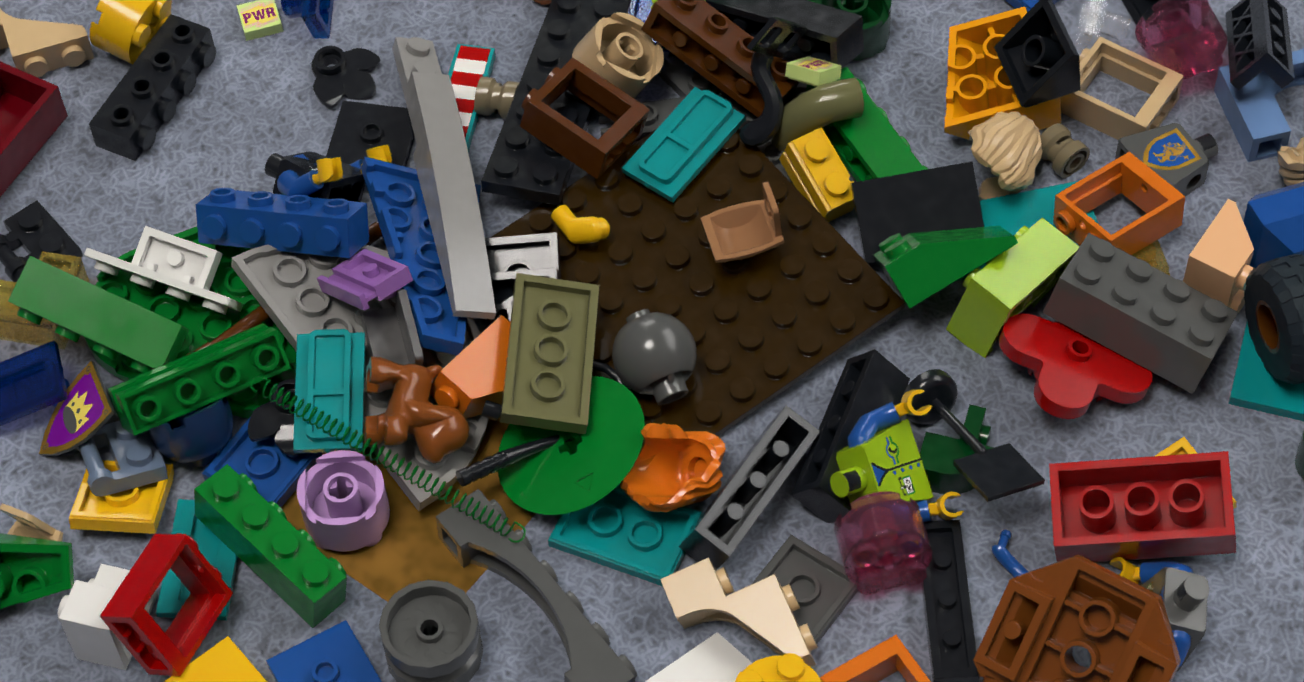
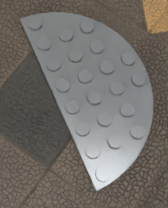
M268 244L232 257L231 267L295 351H297V334H310L314 330L346 329L350 333L364 332L361 321L364 310L323 293L317 281V277L321 275L327 278L333 275L332 268L348 258L276 251V248ZM365 245L358 251L367 249L390 259L388 251L377 247ZM396 296L381 301L372 299L368 302L370 308L365 311L395 307ZM467 317L462 350L481 334L473 318ZM365 338V377H366V369H367V365L369 364L370 354H369V350H368V346H367V342H366V338ZM421 347L424 358L423 367L440 365L444 368L456 357V355ZM364 387V421L366 416L385 413L393 389L379 394L365 393ZM430 395L429 402L438 405L436 400ZM481 415L467 418L469 436L465 445L458 451L444 457L440 463L433 464L424 459L418 448L415 436L408 434L406 442L401 445L385 446L383 441L374 450V454L377 456L380 448L385 446L383 453L378 458L382 462L388 450L391 449L392 452L385 461V466L387 467L391 464L394 455L398 453V458L392 465V470L397 469L399 462L405 457V461L399 469V474H402L407 464L412 461V465L406 472L405 478H409L414 468L418 465V471L413 476L412 482H416L422 470L425 469L426 472L419 481V486L424 485L428 475L432 473V478L426 485V490L432 488L435 479L439 477L437 485L433 488V494H436L442 483L446 481L445 487L440 492L441 496L457 481L456 471L469 466L474 459L484 438L489 419ZM390 467L386 468L418 511L438 499V495L432 496L431 491L425 492L424 487L418 488L417 483L411 484L410 479L404 480V475L398 476L397 471L391 472Z

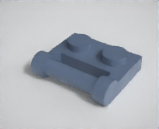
M120 420L103 425L88 441L75 448L81 452L89 473L87 482L92 494L95 496H107L168 479L164 460L153 444L148 431L134 436L122 428ZM109 447L118 469L117 471L111 472L105 469L97 448Z

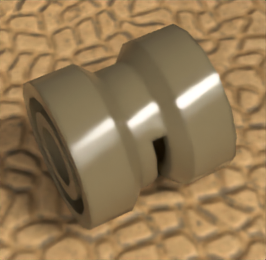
M482 76L479 79L475 92V112L483 116H489L492 113L496 114L498 112L502 119H506L520 82L507 81L502 86L495 78Z
M1061 123L1051 125L1040 135L1043 150L1041 159L1043 161H1050L1053 171L1063 179L1081 169L1089 158L1090 149L1083 142L1073 140L1071 138V131Z

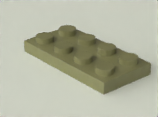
M516 273L500 423L578 434L586 433L589 416L599 285Z

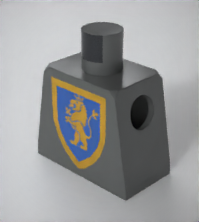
M1172 123L1120 138L1115 159L1127 152H1131L1184 196H1187L1205 183L1209 167L1208 159L1218 154V145L1214 137L1209 133L1192 139L1181 124Z

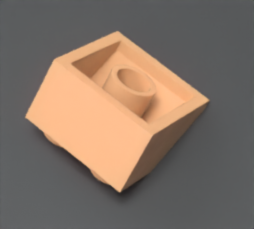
M1230 199L1226 201L1190 253L1183 282L1199 292L1221 301L1239 313L1245 304L1244 291L1247 278L1255 268L1250 266L1254 247L1236 202Z

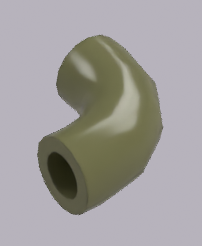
M856 78L842 79L819 85L801 93L783 107L782 123L777 133L770 140L778 150L784 152L789 142L807 133L836 122L861 117L864 111V100L859 81Z

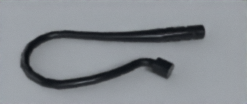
M593 360L592 369L606 373L612 379L627 387L612 367ZM486 400L481 416L497 421L501 414V404ZM560 435L542 438L498 452L494 456H489L482 459V461L456 471L457 480L462 487H465L525 457L550 448L559 440Z

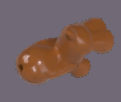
M370 357L366 369L365 393L379 394L392 389L393 393L385 413L365 417L364 445L368 438H371L369 446H373L375 442H378V445H380L383 441L385 446H397L405 443L408 434L415 436L423 458L433 464L440 463L444 457L458 451L465 445L469 436V425L464 415L454 407L434 405L429 402L432 382L443 369L440 365L428 367L417 364L402 365L382 357Z

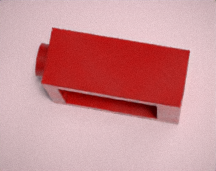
M154 534L99 616L145 671L151 675L181 676L233 595L231 589L223 581L220 571L207 561L198 550L199 546L196 541L186 534ZM171 568L191 594L167 631L164 632L144 607Z

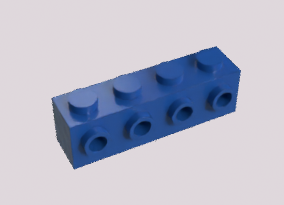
M217 188L195 204L199 243L253 249L268 244L276 248V251L351 258L369 242L367 203L347 201L340 198H312L306 195L288 196L272 194L267 191L250 192L234 190L232 188Z

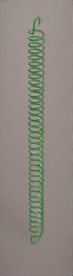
M257 376L251 380L250 387L255 392H258V390L252 387V382L257 378L267 380L262 391L264 398L269 397L270 402L276 401L277 406L282 405L284 410L289 409L291 414L296 413V417H302L304 422L309 421L310 425L316 424L317 429L322 428L324 433L329 432L330 437L336 436L337 441L342 440L344 445L349 444L350 448H356L358 453L363 451V456L370 455L371 461L376 460L378 465L383 463L384 468L390 467V471H397L398 476L404 475V480L410 479L411 484L417 483L418 488L424 487L425 492L431 491L432 496L438 495L439 500L445 499L446 504L452 503V508L458 507L459 512L465 511L466 516L472 515L473 520L479 519L480 524L486 523L487 528L493 527L494 532L500 531L501 536H506L514 525L517 524L524 531L523 537L517 541L511 538L509 540L518 543L525 538V528L516 521L513 522L511 528L504 535L502 534L508 517L505 518L502 526L495 530L501 513L498 514L495 522L488 526L494 509L491 510L488 518L481 522L482 515L487 510V505L484 506L480 516L474 518L475 511L480 506V501L477 502L473 512L467 514V510L474 500L473 497L469 500L466 508L460 510L467 493L462 496L457 506H453L460 489L455 492L453 499L447 502V496L452 491L453 485L448 488L446 495L440 498V492L445 487L446 481L442 483L439 491L433 494V488L437 485L439 477L435 479L432 488L426 490V485L432 478V473L428 475L425 484L419 486V481L426 472L425 469L420 473L418 480L412 482L413 476L418 471V465L414 468L411 476L405 478L406 472L412 465V461L407 464L405 471L399 474V469L403 465L405 457L401 459L397 469L392 470V465L397 460L398 453L394 455L391 464L386 467L385 461L389 458L392 452L391 449L388 450L382 462L379 463L378 458L383 453L385 446H382L377 457L372 459L371 455L377 448L378 442H375L370 453L365 455V449L369 446L371 438H368L363 449L359 451L358 445L363 441L364 434L359 437L356 446L352 447L351 442L356 437L358 430H355L350 441L345 443L344 439L349 434L351 426L347 427L343 437L338 439V434L343 429L344 422L339 425L336 434L331 435V430L337 424V418L331 423L330 429L324 431V426L329 422L331 414L325 418L323 426L318 427L317 424L323 417L324 410L319 413L316 422L311 423V418L318 410L317 406L312 410L310 417L305 420L304 415L310 409L311 403H308L304 408L303 414L298 416L297 412L304 404V399L300 400L296 410L292 412L291 407L297 401L298 395H295L289 407L285 408L284 403L289 399L291 391L287 392L283 402L278 404L277 400L282 396L284 387L279 390L276 399L271 400V395L276 391L278 384L273 385L269 396H264L265 388L271 380L263 376Z

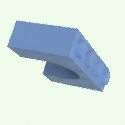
M1304 48L1292 52L1295 79L1283 89L1262 71L1238 90L1230 83L1229 65L1219 67L1214 92L1247 162L1278 156L1277 151H1280L1281 146H1288L1291 129L1276 101L1275 95L1288 87L1304 85Z

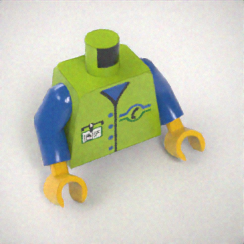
M919 389L907 391L899 404L894 405L893 402H890L864 414L858 419L847 437L848 446L837 452L836 460L840 471L833 473L830 479V485L835 495L838 497L848 496L851 507L856 512L869 511L873 518L895 527L931 521L930 516L936 515L944 520H952L964 512L950 513L944 506L946 499L961 496L957 492L945 493L934 503L928 504L927 502L928 499L934 497L909 420L901 421L900 419L901 416L906 414L922 416L930 411L932 405L923 406L917 411L912 407V398L917 394L925 392Z

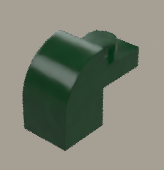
M969 404L964 426L986 450L994 448L987 446L991 426L984 425L986 408ZM931 432L925 433L920 457L932 492L939 494L957 492L962 494L974 489L969 481L953 465V460L975 454L961 437L956 439Z

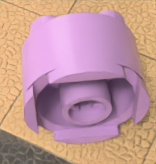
M338 450L323 454L316 459L314 466L307 472L305 469L300 475L297 484V498L306 530L315 541L317 547L324 550L330 549L345 552L358 550L365 546H374L379 543L389 521L390 506L383 475L376 464L374 466L366 460L365 456L358 452Z

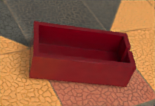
M1 61L0 197L68 116L58 86Z

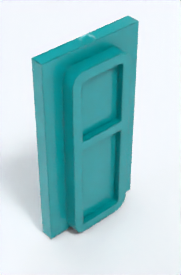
M694 87L622 167V173L669 201L674 202L746 121V116L733 109L730 102L713 92Z
M346 329L314 330L310 334H297L295 395H298V398L295 402V410L300 400L304 399V404L297 412L298 416L302 415L306 405L311 403L310 409L304 415V419L307 420L314 407L317 406L318 410L311 418V423H315L319 413L324 410V415L317 426H323L325 418L331 414L329 422L324 426V431H328L333 420L337 418V424L331 430V435L336 434L339 425L344 422V427L338 434V439H341L347 427L351 426V430L345 437L344 442H349L353 432L358 430L356 437L351 442L352 447L356 446L359 437L364 434L365 332L350 333ZM294 413V453H329L338 450L357 452L356 448L351 449L349 444L344 445L342 440H336V436L330 437L329 432L324 433L322 428L317 429L316 424L310 425L309 421L304 422L302 417L298 418L296 413ZM363 441L358 445L359 451L363 449Z
M178 499L171 534L182 533L194 539L199 546L198 550L212 566L220 571L223 581L232 591L238 556L195 516V500ZM171 568L162 580L156 609L157 617L175 618L191 594ZM231 598L217 620L227 621Z

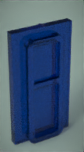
M54 340L0 362V426L68 399L59 347Z

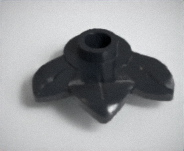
M336 46L322 47L315 53L311 63L312 72L316 77L313 84L316 97L328 107H335L343 97L353 100H367L376 95V86L369 71L378 65L380 57L363 48H355L343 52Z
M284 380L278 383L276 391L271 395V400H275L279 390L284 387V392L277 400V403L281 404L286 393L291 391L289 399L284 403V407L288 408L290 404L286 403L295 396L296 380ZM270 400L253 411L248 424L250 441L274 438L276 446L286 456L294 458L302 454L294 453L293 451L294 413L291 414L289 409L284 410L282 405L277 406L276 401L270 402ZM295 404L291 407L292 412L295 411Z

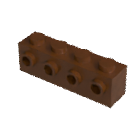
M704 0L656 1L641 30L756 117H759L764 110V101L753 79L750 68L754 51H750L747 47L754 37ZM774 57L770 70L780 90L784 106L799 82L785 77L786 63L788 62Z

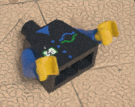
M388 145L366 150L367 157L392 163V156ZM308 151L285 157L273 153L265 164V174L276 179L273 188L274 194L288 196L306 195L312 198L323 199L340 198L347 201L361 202L366 185L361 171L363 159L348 165L341 162V157L329 158Z

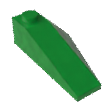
M0 533V609L36 600L73 587L72 543Z

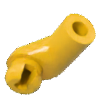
M567 205L557 207L551 214V219L573 244L596 243L609 236L610 225L605 218L594 216L577 218Z

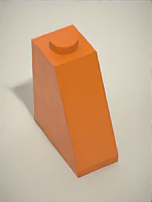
M503 315L498 317L439 372L430 392V395L436 400L438 405L454 407L466 419L481 415L486 400L502 405L510 322Z

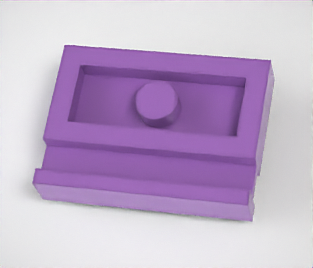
M363 249L332 268L333 275L327 278L323 275L317 277L323 293L364 311L370 308L368 302L372 299L381 301L393 298L397 295V290H401L400 288L413 281L408 266L367 249Z

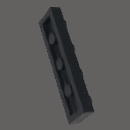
M960 520L917 523L915 533L932 682H979V672L973 662L976 655V645Z

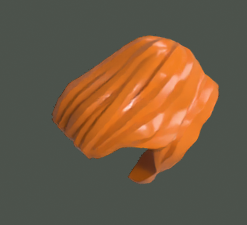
M665 423L646 424L641 430L645 444L641 447L632 469L620 483L621 489L627 493L629 498L650 512H669L702 502L722 485L720 479L723 473L720 469L726 450L725 443L717 435L708 431H684L678 425Z

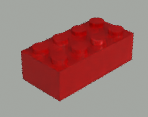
M1228 451L1049 464L1053 541L1057 562L1078 554L1092 562L1111 561L1116 557H1122L1125 560L1236 553V533Z

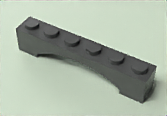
M479 489L466 496L460 510L465 509L469 500L473 497L474 500L469 506L467 514L472 513L477 502L480 501V506L475 511L474 518L480 516L484 506L487 505V510L482 515L481 522H484L491 510L494 509L488 526L495 522L499 513H501V517L496 523L495 530L502 526L506 514L495 499L488 501ZM452 506L436 516L439 539L463 568L471 563L502 576L520 588L542 609L559 634L569 659L571 669L564 673L565 682H635L637 673L630 660L623 654L620 656L616 655L609 646L610 640L604 629L597 622L591 624L583 615L584 609L575 594L571 591L565 593L557 584L558 578L550 564L545 560L539 562L531 552L532 546L527 537L525 536L518 543L509 540V538L514 541L520 540L524 534L521 530L513 531L512 529L506 536H501L500 531L494 532L493 527L487 528L486 523L480 524L479 519L473 520L472 515L466 516L465 511L459 512L458 507L452 508ZM508 523L503 527V535L511 528Z

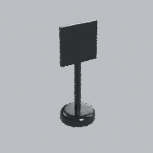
M939 369L928 370L919 374L909 383L903 395L909 390L919 389L925 391L912 398V407L916 411L926 405H932V407L925 415L914 416L906 414V416L912 422L920 425L933 424L943 418L975 454L953 460V465L987 502L1045 483V479L1010 443L986 450L974 435L952 414L951 409L955 405L958 391L957 384L947 372Z

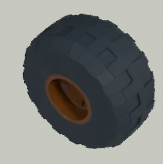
M1294 254L1259 264L1247 278L1244 300L1249 333L1264 367L1277 380L1297 385L1304 383V256L1302 254Z

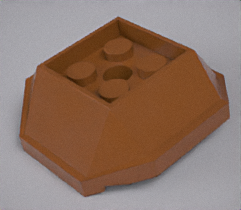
M1078 554L1015 576L1009 580L973 662L980 677H983L984 682H1172L1181 660L1162 596ZM1074 646H1082L1089 651L1092 659L1090 667H1083L1076 663L1073 658Z

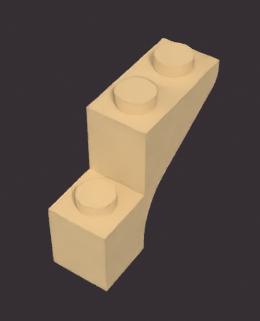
M0 9V50L10 48L17 69L35 77H41L49 71L66 66H79L84 61L94 58L86 29L82 25L19 19L6 14Z
M708 557L660 579L674 614L684 629L709 621L731 622L743 628L779 656L792 653L800 656L804 663L810 667L816 665L810 651L817 649L818 646L808 624L799 626L793 611L800 609L795 594L790 584L782 587L775 574L734 592L725 568L722 567L716 570Z

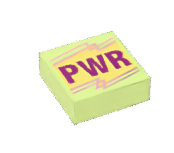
M256 0L236 5L246 41L283 32L275 0Z
M807 56L786 63L785 77L817 87L840 79L842 65Z

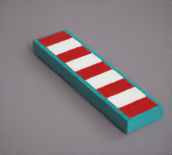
M457 44L448 75L451 79L469 152L479 117L474 110L476 88L482 76L490 77L496 55L495 48Z

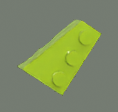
M1043 217L1030 228L1025 225L1021 227L1014 235L1018 241L1016 245L989 260L983 269L978 267L971 271L963 281L962 285L966 290L946 330L984 358L993 351L992 347L1007 320L1013 315L1021 314L1030 305L1035 307L1057 284L1062 273L1080 247Z

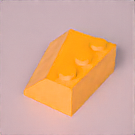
M1025 6L949 28L945 133L969 140L970 135L968 131L972 130L975 125L989 120L990 117H994L997 112L1001 111L1005 113L1013 111L1026 115L1027 118L1034 121L1035 126L1039 130L1048 128L1056 123H1061L1060 97L1028 108L1021 106L994 49V46L1027 14Z

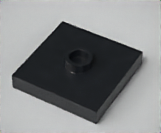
M343 100L326 157H341V162L349 165L359 159H364V156L367 157V149L388 145L392 156V163L406 167L415 137L408 109Z

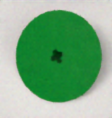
M592 376L588 426L585 434L509 424L501 440L498 452L554 435H560V438L550 448L525 457L498 471L500 483L508 497L518 506L528 511L544 515H558L588 507L609 494L632 469L643 444L644 436L641 434V430L645 427V421L637 398L627 387L617 381L605 377Z

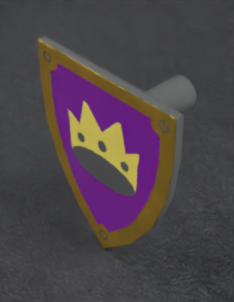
M90 361L77 375L54 409L44 433L39 451L40 455L57 456L72 451L88 441L103 425L119 421L93 361Z

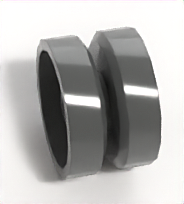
M425 580L416 582L396 592L383 608L379 629L389 672L397 682H470L480 667L483 646L475 605L463 590L443 581Z

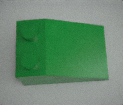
M1001 226L908 233L903 237L900 233H897L879 244L881 250L873 254L896 294L909 308H912L1013 247L1018 241L1014 235Z

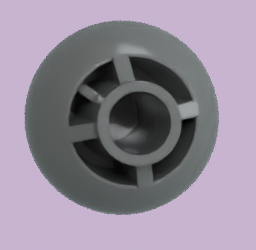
M649 309L640 310L626 318L627 324L618 332L612 349L613 365L618 377L632 391L641 395H654L659 406L673 403L686 396L689 390L685 382L692 375L697 360L696 344L689 329L677 318L660 312L650 313Z

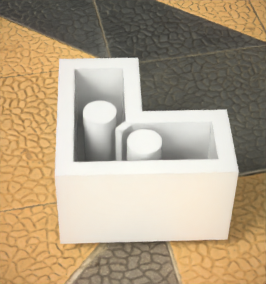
M101 564L95 579L91 578L88 582L75 580L70 594L62 598L58 608V620L63 627L76 659L122 670L127 669L132 654L99 616L130 570ZM157 591L154 592L144 607L149 614L158 596Z

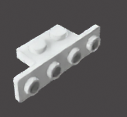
M145 226L131 263L90 248L85 250L84 256L96 260L94 268L114 276H118L120 270L132 273L131 282L150 289L154 288L156 282L168 286L166 294L187 302L190 301L192 295L204 299L202 307L225 315L228 308L241 312L244 305L234 299L209 291L223 253Z

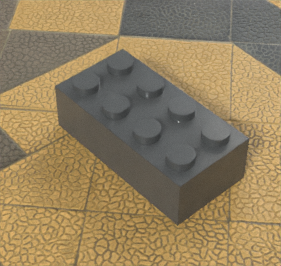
M1088 233L1062 273L1043 311L1049 317L1192 394L1238 314L1237 311L1229 308L1221 301L1188 286L1185 282L1167 275L1152 267L1146 261L1137 259L1113 246L1110 242L1100 239L1091 233Z

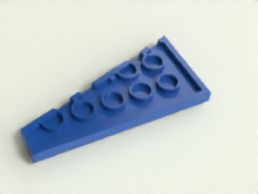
M364 156L361 171L389 257L396 262L408 266L413 278L412 282L400 289H406L420 345L422 348L457 356L464 346L467 317L453 316L417 171L413 168ZM475 184L479 203L481 185Z

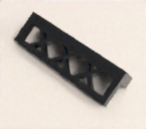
M1241 0L1225 13L1230 83L1236 89L1240 90L1262 71L1282 89L1295 79L1287 9L1278 0Z

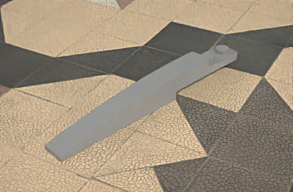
M395 37L392 50L417 144L413 159L453 316L494 319L496 308L482 219L465 135L450 76L441 73L433 41L419 37Z

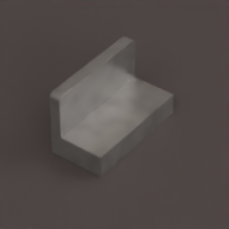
M406 289L397 290L395 307L362 312L361 322L370 357H382L402 365L417 364L423 366V353Z

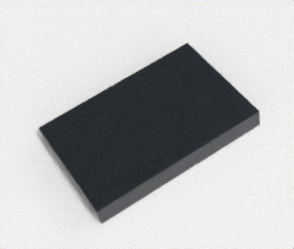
M973 161L850 184L863 257L867 263L877 262L873 254L881 250L879 244L897 233H900L903 237L908 233L984 227Z

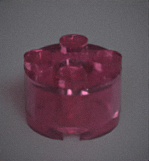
M1160 0L1151 7L1154 13L1146 21L1142 16L1136 25L1135 36L1147 58L1184 75L1183 80L1202 72H1213L1223 63L1222 54L1227 46V35L1208 0Z
M891 491L876 492L864 495L850 503L851 510L843 518L841 513L835 520L834 531L845 573L848 579L857 586L860 593L872 595L880 590L893 589L903 585L914 586L925 580L927 576L926 569L932 559V549L920 508L911 498L910 502L902 500L899 493Z

